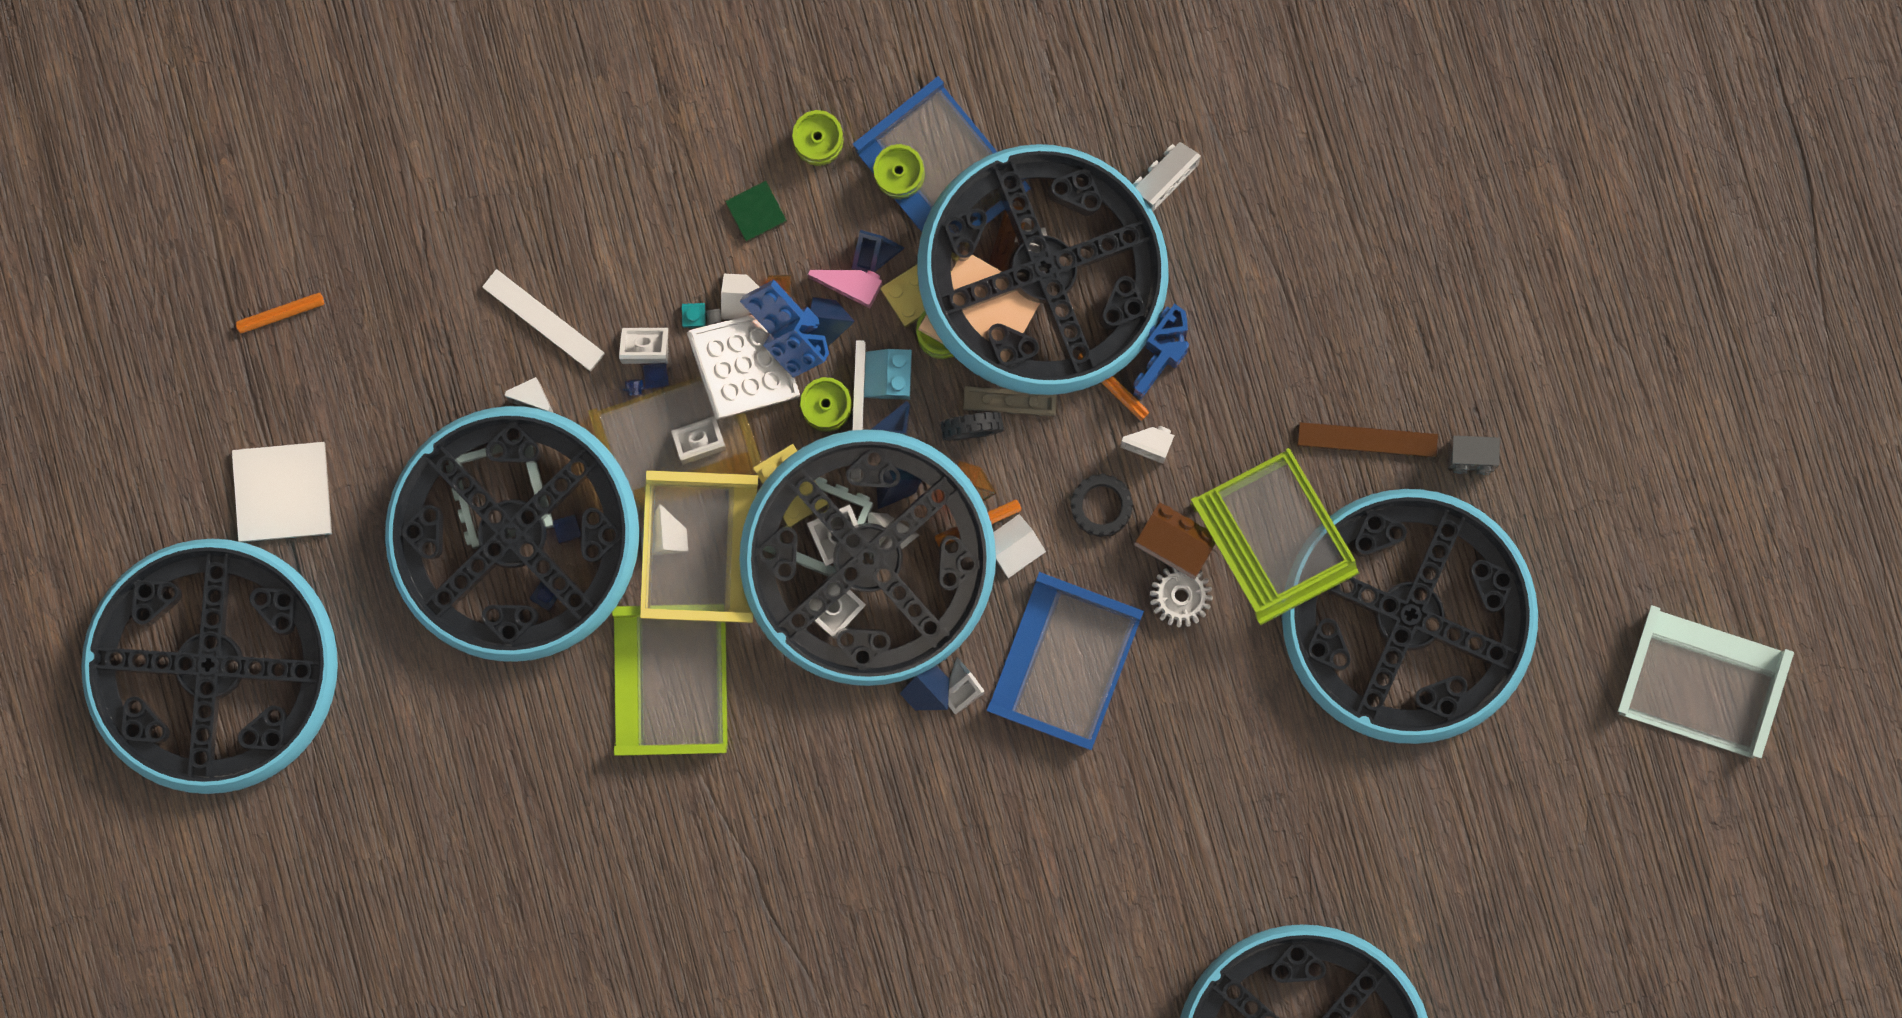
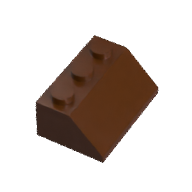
M1159 502L1134 546L1195 580L1216 543L1208 529Z

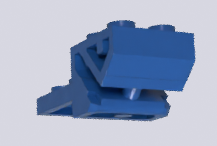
M775 280L743 295L740 302L769 333L763 346L793 378L825 362L829 355L825 336L807 334L818 328V317L808 307L801 309Z
M1175 303L1171 308L1167 306L1159 317L1160 324L1157 327L1154 325L1149 331L1145 348L1155 355L1147 364L1146 369L1148 371L1144 375L1141 372L1133 383V388L1135 389L1133 395L1139 400H1142L1167 364L1176 369L1187 354L1189 343L1184 341L1188 332L1186 311Z

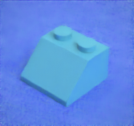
M884 349L866 352L864 398L910 400L912 350Z

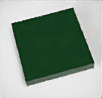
M767 181L725 201L746 243L787 222Z

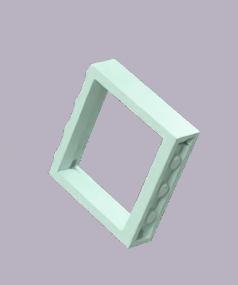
M500 445L495 446L493 449V455L503 452V448ZM533 446L526 448L525 455L527 458H532L535 455ZM486 448L463 454L457 460L462 464L487 457ZM449 461V465H446L447 473L452 472L454 468L452 461ZM537 462L526 463L534 494H536L544 487ZM461 479L459 486L462 490H464V486ZM452 488L455 501L459 500L461 509L458 510L461 523H466L467 531L464 532L467 545H472L473 549L481 548L469 505ZM546 495L540 500L543 508L549 506ZM550 513L544 519L546 529L555 527ZM508 530L509 535L507 537L516 538L517 535L514 533L517 530Z
M822 477L815 479L823 492L863 507L857 523H866L868 514L873 507V503L869 501L870 497L861 493H857L856 496L848 493V488L838 484L835 487L826 484L827 480ZM767 546L763 549L774 555L776 553L775 548L772 546ZM799 552L796 554V564L826 576L836 571L835 567L831 565L825 566L823 562Z

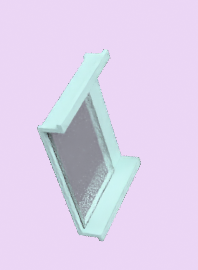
M1651 605L1619 705V715L1752 759L1755 757L1761 759L1794 652L1787 649L1780 651L1661 612L1660 608Z

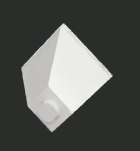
M1158 426L1157 429L1151 427L1124 436L1120 448L1164 464L1174 435L1170 434L1171 430L1165 427Z

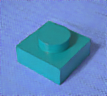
M705 303L682 304L683 328L706 326Z

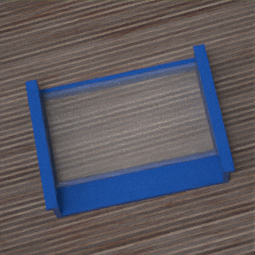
M939 76L853 143L856 153L873 174L876 157L883 149L890 145L903 144L910 146L918 152L925 169L923 186L916 194L909 198L894 199L921 232L931 208L948 184L975 162L997 152L944 88V82ZM896 169L895 172L896 174H901L903 170ZM1004 180L1005 187L1008 189L1014 188L1011 180ZM1026 181L1022 182L1025 191H1029L1031 187ZM997 189L983 197L972 208L983 210L987 215V223L1005 210ZM975 216L970 217V222L973 225L979 226L981 224L979 218ZM955 224L948 226L950 232L954 234L959 233V228Z
M1039 572L987 712L1092 751L1144 611Z

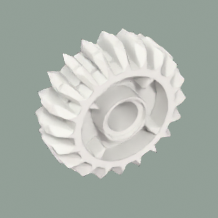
M1173 567V573L1170 574L1166 568L1164 569L1165 578L1160 574L1156 577L1161 583H1152V587L1158 589V591H1150V596L1157 597V599L1150 602L1151 605H1159L1154 610V613L1163 612L1160 617L1161 621L1166 616L1170 617L1168 625H1172L1174 619L1177 620V627H1181L1182 620H1185V625L1189 627L1191 618L1195 623H1198L1199 619L1196 615L1199 614L1204 618L1206 613L1202 608L1209 610L1211 607L1205 601H1212L1213 599L1212 596L1206 595V593L1212 591V587L1204 588L1203 586L1208 583V578L1200 581L1199 578L1203 574L1201 571L1194 580L1178 572ZM1178 590L1185 591L1188 599L1184 602H1179L1175 598V592Z

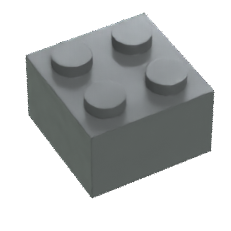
M1453 436L1448 444V469L1453 470V473L1467 474V471L1475 470L1479 475H1490L1499 466L1500 438Z

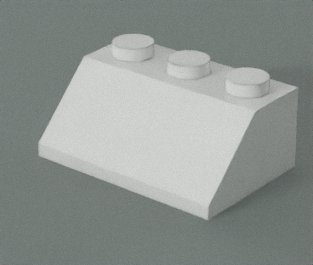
M1181 142L1176 146L1172 144L1163 153L1165 157L1160 162L1156 160L1148 168L1150 173L1144 179L1139 177L1133 183L1150 206L1152 212L1199 165L1201 156Z

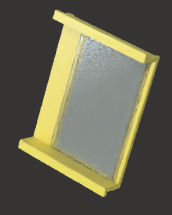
M646 471L641 619L753 623V613L749 608L742 585L739 558L743 526L750 506L757 494L758 475Z

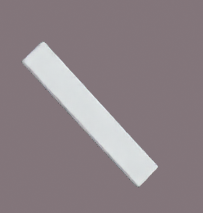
M497 269L482 286L483 289L590 372L604 356L605 353Z
M857 340L853 431L863 430L866 344L864 341ZM854 468L851 471V479L853 481L861 479V469Z

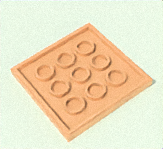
M964 250L961 255H967L968 252ZM971 255L966 261L958 260L951 271L953 288L963 287L998 274L1001 271ZM1003 279L996 280L998 289H1007L1006 281ZM982 287L974 289L977 297L984 298L986 296V291ZM1014 291L963 310V313L975 330L987 340V331L992 325L997 323L1023 333L1040 303L1030 301L1018 291ZM961 295L953 296V302L956 305H964L965 301ZM926 315L918 330L943 344L933 328L928 315ZM1000 330L992 331L993 339L997 341L1003 339V333ZM1002 351L1000 358L1007 362L1011 354L1008 351Z

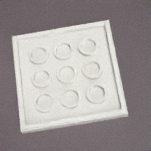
M753 315L687 332L716 419L800 397L795 379L763 346L769 333Z
M325 442L232 450L238 542L332 534Z

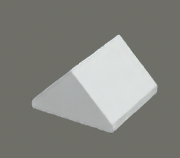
M622 328L619 352L621 363L668 364V328Z
M536 377L507 390L505 393V397L510 403L554 413Z
M715 416L671 431L683 465L726 450Z
M850 504L839 509L853 526L858 525ZM834 517L830 523L833 529L842 528L843 519L841 517ZM819 518L808 522L807 525L825 566L832 564L834 548L838 540ZM851 534L846 538V544L850 547L856 546L859 542V537L855 534Z
M1020 514L993 532L996 562L1007 578H1010L1046 552L1032 528Z
M830 583L827 586V593L830 595L837 594L840 589L837 583ZM849 590L814 622L835 639L837 632L845 628L866 604ZM818 598L812 599L809 603L810 609L814 611L819 610L822 607V601Z

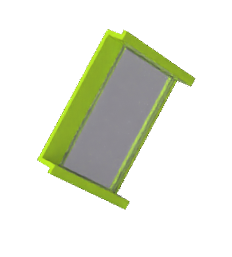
M1289 448L1285 452L1197 498L1191 499L1190 504L1193 510L1198 512L1254 609L1256 619L1260 625L1359 574L1353 555Z
M724 604L650 606V609L725 612ZM616 606L612 611L615 647L616 746H614V756L727 753L726 622L641 619V606Z

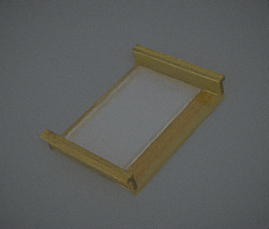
M702 376L599 411L597 408L588 411L597 439L614 456L629 482L634 495L637 513L645 511L646 471L753 475L756 474L753 467L762 463L746 414L743 412L716 419L726 447L725 451L684 465L682 464L671 431L715 416ZM655 486L654 508L711 488Z

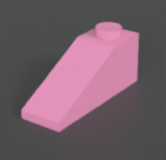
M810 270L808 273L809 279L869 309L882 287V280L879 279L880 276L870 270L867 273L862 270Z

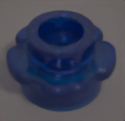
M643 380L625 381L623 391H628L629 396L640 395L646 387L643 386Z

